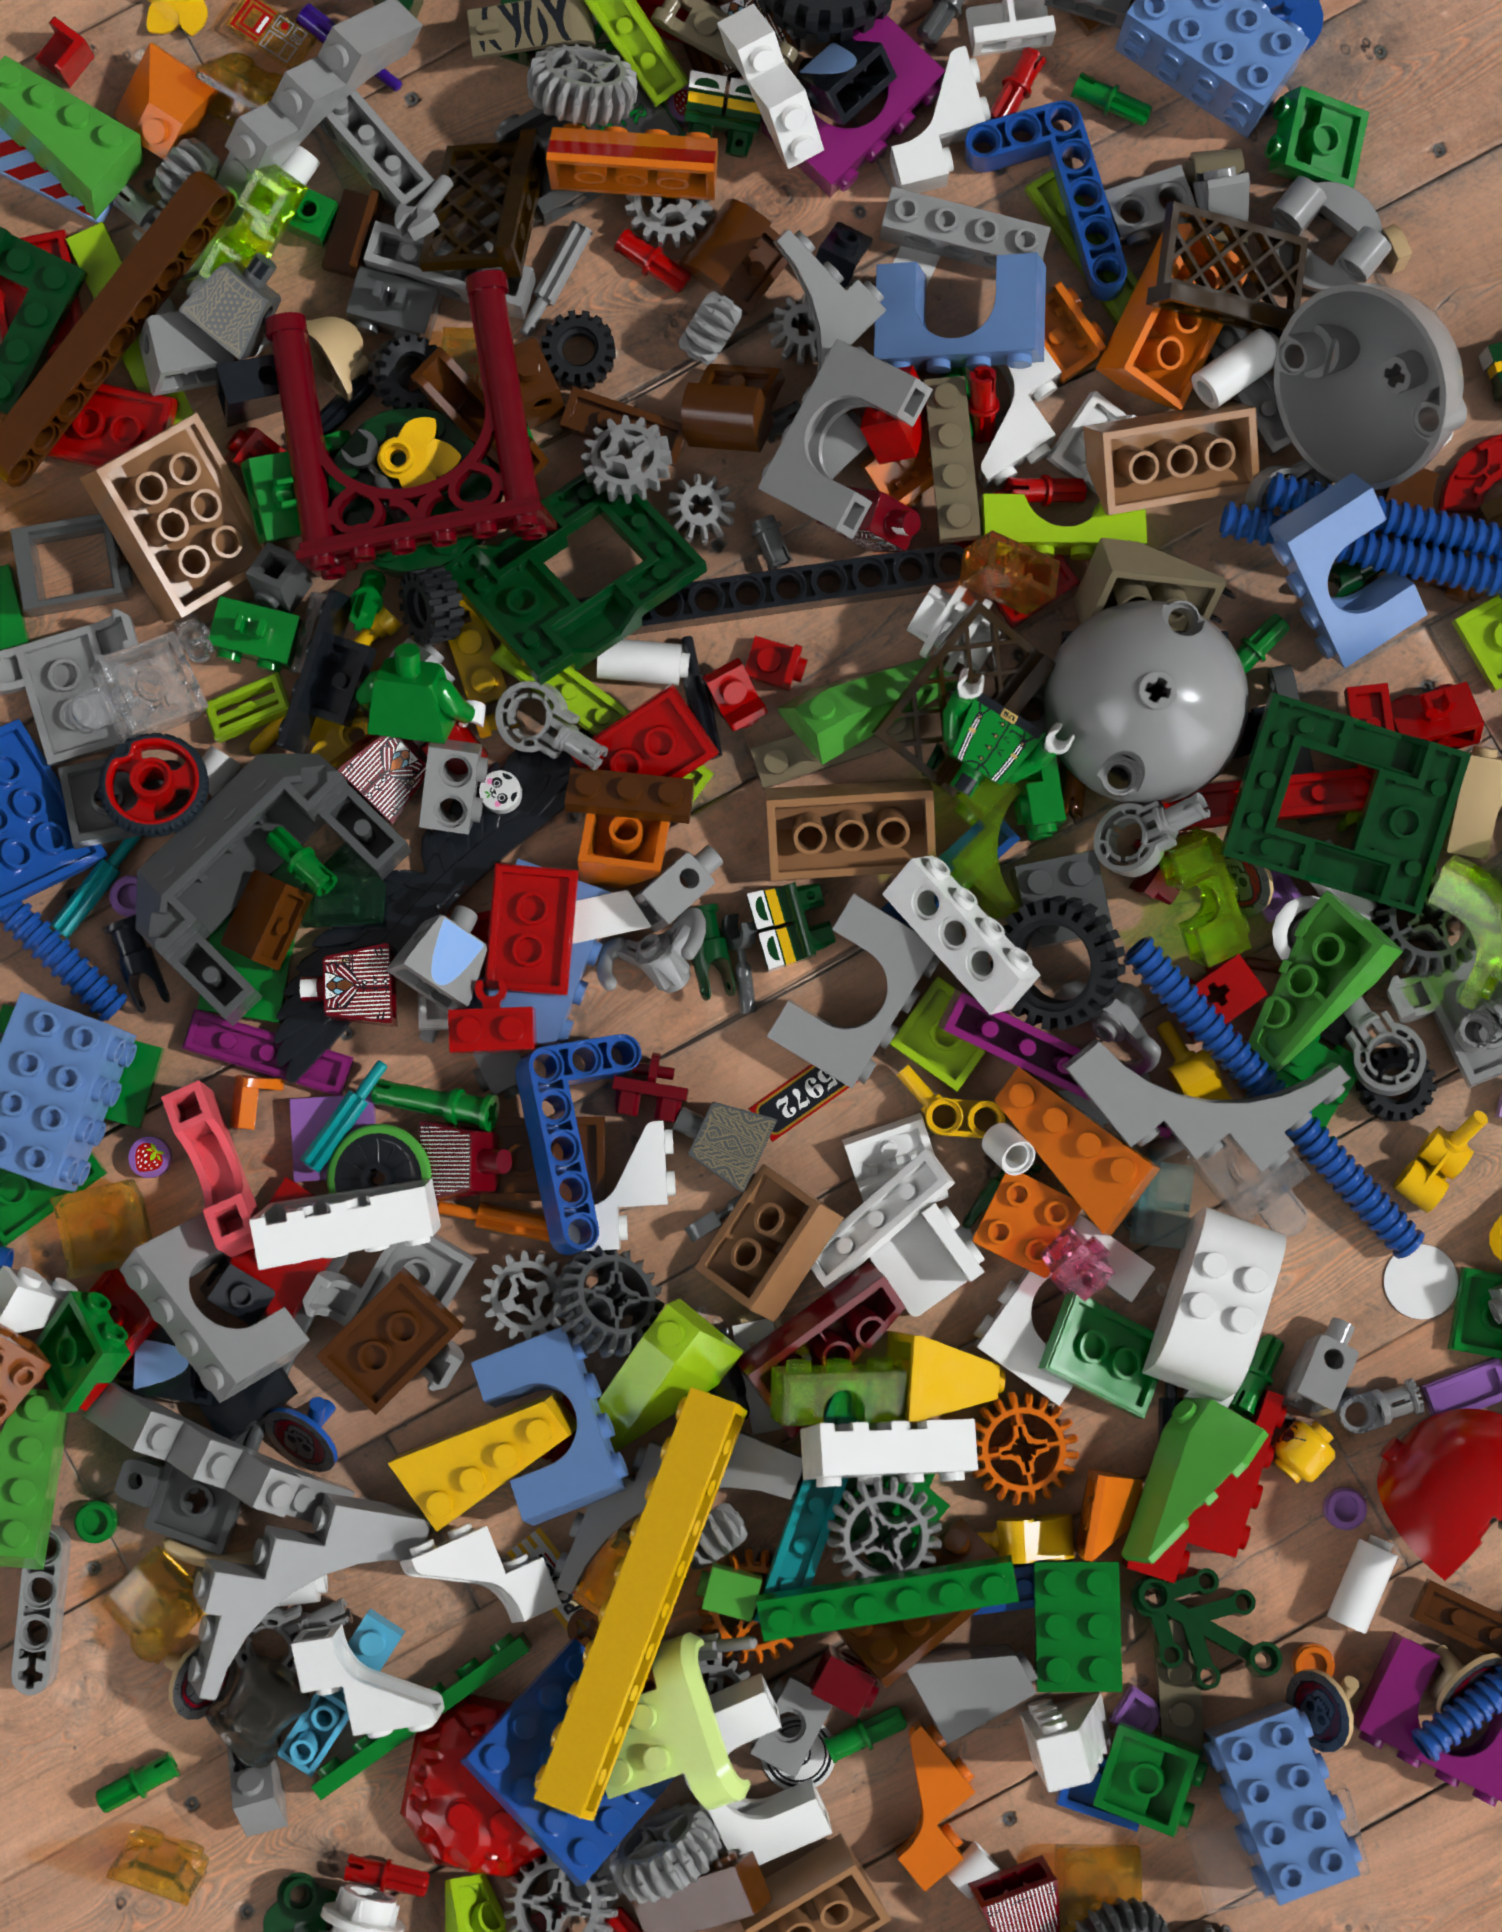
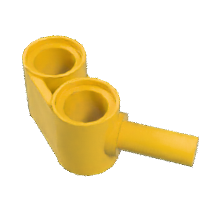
M1170 1021L1159 1025L1157 1032L1175 1058L1174 1065L1167 1068V1071L1178 1093L1203 1099H1232L1222 1082L1220 1071L1208 1051L1204 1049L1196 1053L1189 1051Z
M909 1064L896 1075L923 1106L920 1110L924 1113V1123L927 1129L935 1135L983 1139L986 1132L980 1131L974 1124V1115L980 1108L989 1109L994 1113L995 1124L1005 1123L1004 1112L995 1102L943 1098L939 1093L935 1095ZM939 1105L948 1106L954 1113V1122L947 1129L937 1127L932 1120L933 1110Z
M1476 1110L1456 1131L1448 1132L1440 1125L1437 1126L1425 1139L1416 1157L1396 1179L1393 1189L1425 1213L1432 1211L1449 1188V1183L1446 1182V1179L1453 1180L1470 1161L1474 1150L1468 1147L1467 1143L1488 1123L1486 1114Z
M1045 1514L1035 1516V1518L997 1519V1528H995L994 1532H976L1000 1557L1011 1555L1013 1564L1033 1563L1037 1560H1067L1075 1557L1073 1518L1071 1514Z

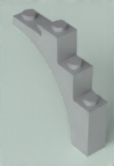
M386 0L332 26L317 57L286 71L270 102L238 117L225 144V147L230 152L216 179L217 182L236 197L234 210L229 217L236 225L247 220L259 197L277 171L309 133L339 103L375 74L409 53L423 25L398 0Z
M788 229L773 241V244L792 267L808 300L816 330L817 377L825 353L832 348L837 338L852 345L886 311L880 303L884 296L868 280L864 284L859 279L853 280L843 288L840 285L844 280L843 276L828 261L822 265L815 258L812 252L816 248L801 231L798 230L793 234ZM858 347V349L868 353L863 347ZM851 411L848 415L844 413L839 416L828 429L823 441V464L832 479L868 445L860 429L862 419L854 411Z
M1096 1039L1062 1065L1128 1146L1133 1147L1138 1143L1142 1147L1149 1143L1160 1133L1157 1126L1163 1122L1187 1153L1197 1160L1201 1156L1208 1159L1216 1154L1225 1145L1222 1139L1228 1135L1253 1167L1260 1172L1267 1168L1269 1171H1273L1289 1159L1290 1155L1287 1151L1295 1145L1284 1132L1289 1128L1292 1131H1296L1312 1118L1310 1111L1322 1101L1326 1105L1338 1098L1345 1091L1343 1084L1350 1079L1340 1065L1331 1062L1307 1079L1271 1094L1246 1099H1203L1174 1093L1146 1081L1125 1067Z
M115 1381L109 1383L89 1409L82 1413V1416L133 1451L165 1460L194 1480L223 1488L250 1507L280 1517L288 1515L313 1523L314 1512L318 1505L322 1506L325 1493L353 1497L355 1493L344 1485L294 1468L227 1439L173 1412L148 1397L133 1394L132 1387Z
M740 1431L719 1488L759 1490L791 1500L803 1473L802 1455ZM651 1441L648 1448L640 1446L631 1470L638 1472L636 1478L631 1476L623 1477L627 1490L583 1506L587 1508L585 1514L577 1513L569 1532V1536L575 1538L569 1554L561 1553L553 1575L559 1578L556 1589L570 1595L574 1593L590 1562L608 1539L635 1515L644 1510L647 1503L645 1500L647 1485L652 1477L657 1476L662 1463L660 1454L663 1444Z
M325 1493L322 1506L318 1505L314 1512L313 1530L315 1533L266 1525L263 1539L259 1538L254 1547L253 1562L256 1564L255 1566L206 1558L203 1572L199 1571L195 1577L193 1596L203 1612L209 1615H204L201 1619L199 1626V1640L201 1641L198 1656L192 1657L188 1668V1681L191 1682L198 1697L216 1701L226 1671L244 1640L272 1609L293 1592L326 1574L356 1564L385 1560L401 1561L411 1557L409 1549L427 1540L431 1525L420 1508Z

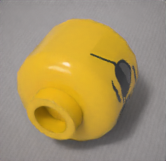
M1295 1421L1274 1443V1454L1277 1457L1273 1462L1295 1483L1298 1484L1301 1479L1308 1483L1313 1482L1335 1458V1451L1329 1444L1334 1437L1317 1421H1314L1310 1426L1303 1421Z

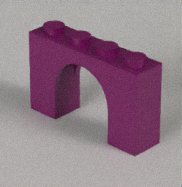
M888 15L883 19L876 17L874 27L864 34L860 32L859 28L853 30V38L849 39L852 41L882 43L895 70L897 78L884 89L886 104L880 114L866 125L847 129L832 126L813 112L824 151L797 166L830 198L839 189L842 192L849 189L859 177L857 171L867 161L872 164L878 160L888 147L886 144L887 140L895 132L898 135L906 132L916 119L914 113L923 104L930 107L936 102L940 94L945 70ZM761 117V132L773 142L768 128Z
M1394 1632L1354 1714L1353 1725L1361 1730L1358 1737L1379 1749H1382L1384 1743L1399 1749L1396 1757L1417 1768H1420L1422 1762L1436 1768L1434 1776L1454 1787H1458L1460 1781L1474 1787L1473 1796L1495 1807L1498 1800L1502 1802V1712L1498 1715L1494 1714L1486 1732L1472 1745L1450 1750L1447 1754L1441 1752L1439 1754L1440 1759L1437 1762L1428 1760L1414 1743L1411 1731L1414 1728L1421 1729L1418 1717L1420 1700L1441 1656Z

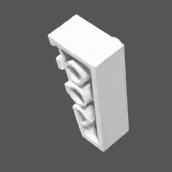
M432 1178L269 1203L249 1220L259 1270L323 1257L336 1258L359 1250L376 1252L389 1248L390 1244L405 1242L406 1246L421 1245L430 1242V1237L434 1236L441 1228Z
M975 1419L925 1420L910 1424V1421H890L876 1423V1425H869L868 1422H852L834 1425V1423H819L800 1429L803 1480H816V1488L842 1486V1478H857L858 1481H862L865 1485H873V1478L878 1476L882 1484L883 1476H898L899 1484H905L907 1481L922 1483L924 1482V1474H939L940 1482L964 1481L966 1472L978 1470Z
M1101 1692L1053 1704L1052 1699H1042L1028 1704L1029 1710L1020 1712L1032 1763L1048 1792L1092 1782L1099 1769L1098 1764H1101L1104 1760L1102 1754H1107L1108 1746L1113 1743Z

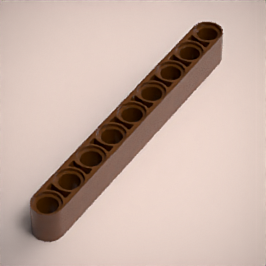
M196 171L184 181L0 423V478L10 487L15 488L23 485L33 475L140 335L145 319L156 314L230 217L236 204V197L207 173Z

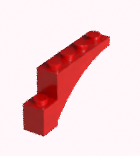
M1265 1390L1258 1403L1254 1417L1249 1419V1421L1263 1428L1269 1434L1249 1466L1237 1478L1231 1473L1214 1490L1219 1497L1210 1506L1204 1503L1187 1518L1189 1521L1188 1529L1153 1564L1128 1561L1123 1557L1122 1565L1127 1569L1175 1583L1177 1575L1183 1576L1188 1567L1190 1551L1185 1550L1187 1543L1234 1558L1237 1556L1238 1549H1245L1251 1527L1246 1525L1250 1509H1257L1262 1496L1263 1486L1258 1484L1263 1468L1269 1469L1275 1452V1445L1270 1444L1275 1428L1280 1429L1285 1420L1287 1405L1282 1404L1284 1395Z

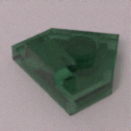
M346 844L340 847L323 864L337 876V883L330 892L319 897L306 883L303 884V891L314 895L301 922L305 928L383 923L386 884Z

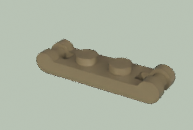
M665 0L662 7H656L650 18L654 25L739 71L727 54L717 24L731 15L704 0ZM679 8L690 12L685 22L675 17ZM778 41L784 62L787 66L793 65L799 54L792 45L784 41Z

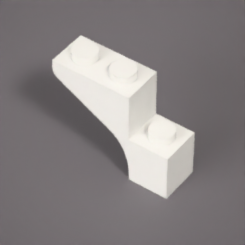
M754 3L718 22L717 24L727 54L749 87L786 167L790 169L824 151L806 90L784 62L774 29Z
M966 46L955 48L950 53L935 113L930 125L916 138L891 146L889 160L897 188L922 193L946 187L949 172L954 171L949 147H942L965 141L967 132L972 126L991 120L988 101L985 96L979 97L976 83L980 82L978 63L975 58L969 59Z
M1045 347L1044 362H1034L1032 366L1023 369L1010 368L1007 364L997 365L1009 386L1011 404L978 472V480L984 489L993 483L997 487L1004 485L1008 477H1015L1018 474L1015 468L1027 460L1033 465L1052 451L1049 446L1052 444L1056 434L1032 401L1035 398L1037 402H1040L1057 390L1055 384L1058 382L1062 372Z
M652 1121L645 1126L616 1188L605 1200L594 1205L599 1225V1237L591 1248L583 1251H595L597 1246H600L603 1250L621 1249L620 1241L628 1240L627 1215L619 1216V1207L668 1205V1196H676L675 1171H667L666 1154H674L673 1130L664 1129V1121ZM570 1224L568 1235L574 1243L578 1244L580 1232L575 1225Z
M2 1266L0 1269V1323L17 1333L44 1328L69 1291H78L74 1284L65 1279L55 1278L54 1281L49 1280L26 1267L16 1270Z
M471 1522L447 1532L449 1540L435 1545L433 1539L420 1543L409 1549L411 1557L399 1561L404 1573L410 1577L484 1586L500 1599L512 1623L525 1622L562 1605L544 1558L529 1559L526 1553L504 1562L503 1567L487 1526L473 1529Z
M342 1624L301 1630L291 1643L301 1693L316 1691L317 1695L324 1696L336 1693L343 1687L353 1736L367 1734L369 1738H380L389 1735L395 1729L407 1727L411 1732L423 1731L431 1728L445 1709L443 1698L438 1692L364 1665L350 1649Z

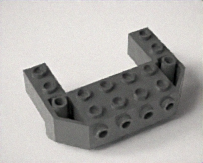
M318 753L258 754L250 763L241 768L221 791L209 799L199 815L188 826H184L182 830L177 831L137 871V932L232 1026L263 996L206 938L235 911L250 876L255 869L271 876L285 863L266 842L267 835L275 827H283L303 845L325 824L381 880L388 876L412 852L407 842L348 785L344 776Z

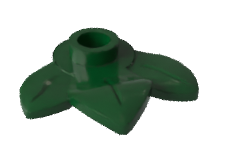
M305 1872L288 1874L278 1885L277 1901L264 1915L263 1932L326 1931V1923L328 1922L321 1917L322 1908L325 1903L335 1902L338 1893L333 1889L319 1887L316 1880ZM295 1886H303V1897L297 1901L292 1900L290 1897L291 1890Z

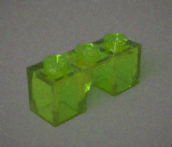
M276 164L256 168L237 202V205L244 209L240 220L229 234L216 240L199 274L208 279L223 263L237 261L247 267L255 253H261L270 259L309 188Z
M1201 829L1192 830L1175 839L1177 845L1164 852L1159 865L1166 886L1183 891L1195 886L1199 887L1202 897L1199 910L1194 916L1178 924L1190 961L1211 967L1252 948L1248 937L1250 926L1244 914L1240 912L1236 899L1238 888L1235 880L1228 873L1224 861L1226 856L1219 854L1223 843L1216 833Z
M885 1357L867 1358V1364H852V1360L844 1358L827 1359L826 1365H811V1361L803 1359L787 1360L786 1366L772 1367L770 1417L782 1426L824 1423V1408L827 1400L838 1391L849 1390L852 1398L851 1415L860 1421L868 1423L905 1421L906 1371L893 1364L892 1359Z

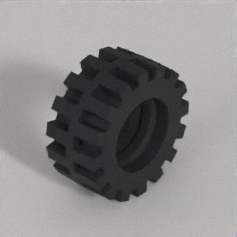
M407 335L386 341L380 345V349L374 351L371 357L375 360L368 365V370L373 371V376L368 377L369 385L375 384L376 389L372 392L376 398H383L381 403L384 406H392L393 409L409 407L416 409L431 406V402L419 387L414 391H407L400 386L396 379L395 369L396 363L403 356L412 358L420 367L438 348L436 344L429 345L430 340L425 337L417 338V335Z

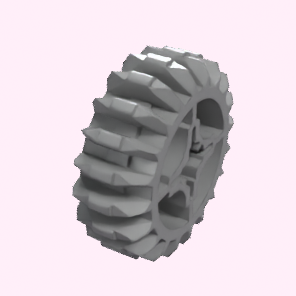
M563 43L557 48L548 46L545 50L536 52L535 58L531 61V67L528 68V98L533 101L535 107L543 109L544 114L555 115L559 121H571L574 125L582 123L588 127H591L592 124H598L604 127L607 126L608 122L617 124L621 119L629 117V113L633 110V105L637 100V73L631 69V64L621 61L618 55L607 54L605 49L596 50L591 45L588 47H581L578 44L567 46Z
M878 1476L873 1478L874 1489L867 1491L866 1485L862 1481H858L856 1485L861 1495L855 1498L850 1491L845 1490L842 1495L849 1506L846 1508L840 1504H834L832 1507L833 1512L841 1517L842 1520H828V1529L839 1532V1534L828 1537L827 1544L829 1547H842L835 1551L831 1557L834 1563L848 1560L841 1569L844 1577L852 1575L856 1570L858 1572L855 1579L924 1569L920 1565L922 1560L928 1564H935L937 1561L936 1557L927 1551V1548H941V1540L937 1537L929 1536V1534L941 1531L942 1525L939 1521L927 1520L934 1517L938 1511L934 1505L921 1508L928 1499L924 1491L917 1493L911 1498L914 1491V1484L907 1481L901 1491H898V1479L896 1476L890 1477L887 1488H882V1481ZM890 1501L899 1503L907 1507L912 1513L905 1517L903 1514L889 1517L881 1512L877 1502ZM865 1509L870 1520L869 1526L866 1531L858 1535V1540L850 1543L851 1526L857 1515ZM875 1517L880 1519L882 1526H887L888 1531L891 1526L895 1528L890 1532V1541L894 1551H890L887 1543H883L881 1538L878 1541L874 1540L879 1536L877 1530L879 1527ZM918 1525L919 1534L916 1545L912 1552L903 1559L899 1548L900 1542L903 1537L911 1533V1528ZM875 1551L886 1554L892 1565H871L860 1559L857 1555L865 1552L866 1555Z
M686 1803L683 1806L675 1804L668 1810L662 1808L659 1813L653 1816L648 1815L645 1821L635 1824V1828L614 1849L615 1852L609 1858L611 1862L609 1868L613 1874L612 1878L621 1892L630 1901L636 1900L640 1904L649 1900L651 1903H654L661 1897L670 1898L673 1893L679 1890L684 1891V1888L690 1883H697V1878L710 1870L709 1865L718 1859L717 1853L722 1849L720 1842L722 1838L712 1818H710L707 1811H701L699 1805L694 1806L692 1803Z
M548 1855L547 1859L533 1858V1868L520 1866V1872L525 1876L524 1879L521 1877L510 1878L509 1883L517 1888L518 1891L517 1893L505 1894V1901L515 1902V1910L504 1912L505 1919L516 1918L518 1924L512 1926L509 1932H541L536 1924L532 1922L531 1909L541 1911L545 1915L547 1920L546 1931L549 1932L568 1931L570 1922L575 1916L590 1917L582 1932H613L612 1926L605 1923L604 1919L605 1917L614 1918L618 1916V1910L607 1908V1901L616 1900L618 1893H605L604 1887L611 1884L613 1878L611 1875L597 1877L604 1866L603 1863L585 1883L590 1892L592 1903L584 1901L577 1896L575 1884L561 1869H559L558 1879H554L552 1889L548 1894H533L540 1879L550 1871L559 1868ZM562 1899L563 1902L568 1903V1906H575L579 1909L561 1912V1918L559 1917V1910L553 1908L554 1905L545 1904L544 1902Z

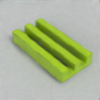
M278 672L204 702V709L214 739L218 743H222L285 717L290 707L288 700L290 697L283 684L285 683L282 675ZM270 689H275V692L255 701L246 702L239 705L238 708L219 716L216 714V712Z

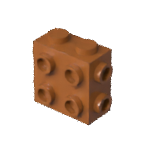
M1 1323L0 1426L14 1413L18 1404L34 1385L41 1381L45 1372L51 1366L36 1343Z

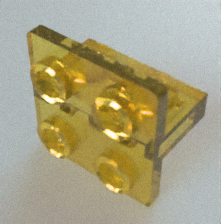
M230 52L198 68L195 75L197 79L218 90L208 113L234 127L239 116L270 102L283 77L278 73L267 72L255 65V61L251 57L239 52Z

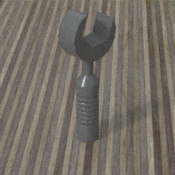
M357 429L368 440L366 453L352 458L341 449L344 459L350 466L356 469H368L373 477L372 485L374 487L393 489L387 476L380 474L375 466L380 448L377 439L369 431ZM383 502L395 523L403 522L409 518L407 513L401 510H392L388 502Z
M738 913L725 915L721 923V935L726 939L727 947L730 950H737L738 963L735 967L738 985L740 1013L746 1014L757 1012L752 969L746 961L745 949L752 947L755 943L756 926L754 921L741 923L739 930Z
M743 1193L731 1199L727 1207L720 1212L715 1213L713 1210L685 1227L684 1229L692 1243L721 1226L722 1223L720 1221L729 1216Z

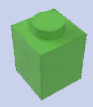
M713 1562L710 1572L702 1571L696 1596L703 1598L702 1609L751 1622L756 1606V1596L759 1595L762 1583V1575Z

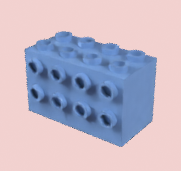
M1135 0L1126 13L1115 50L1248 139L1293 75L1310 39L1304 36V31L1297 24L1291 21H1282L1270 13L1269 7L1261 0Z
M21 992L0 1043V1168L50 1187L76 1192L78 1185L82 1186L89 1175L91 1163L88 1162L93 1146H98L104 1137L106 1123L103 1121L109 1106L113 1107L120 1096L122 1085L119 1083L124 1067L128 1068L135 1058L137 1045L134 1042L137 1036L110 1024Z
M1279 1701L1204 1730L1207 1743L1202 1744L1211 1768H1215L1216 1772L1220 1773L1223 1783L1218 1785L1226 1808L1228 1810L1231 1809L1232 1813L1237 1817L1239 1824L1234 1826L1237 1838L1243 1851L1246 1850L1248 1855L1252 1856L1255 1866L1250 1867V1871L1258 1891L1262 1892L1265 1898L1271 1897L1280 1906L1361 1875L1356 1864L1362 1861L1360 1850L1354 1837H1349L1342 1828L1340 1821L1345 1820L1346 1815L1336 1794L1332 1795L1331 1791L1326 1787L1324 1779L1330 1777L1329 1771L1321 1753L1316 1754L1315 1750L1310 1746L1308 1738L1314 1736L1304 1711L1300 1712L1298 1708Z

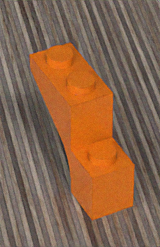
M918 1719L910 1726L908 1737L921 1801V1813L913 1833L895 1851L897 1859L925 1892L964 1859L959 1849V1846L964 1843L948 1822L942 1827L939 1823L976 1792L970 1782L975 1777L970 1768L960 1757L954 1761L943 1749L947 1743L933 1724L926 1728Z

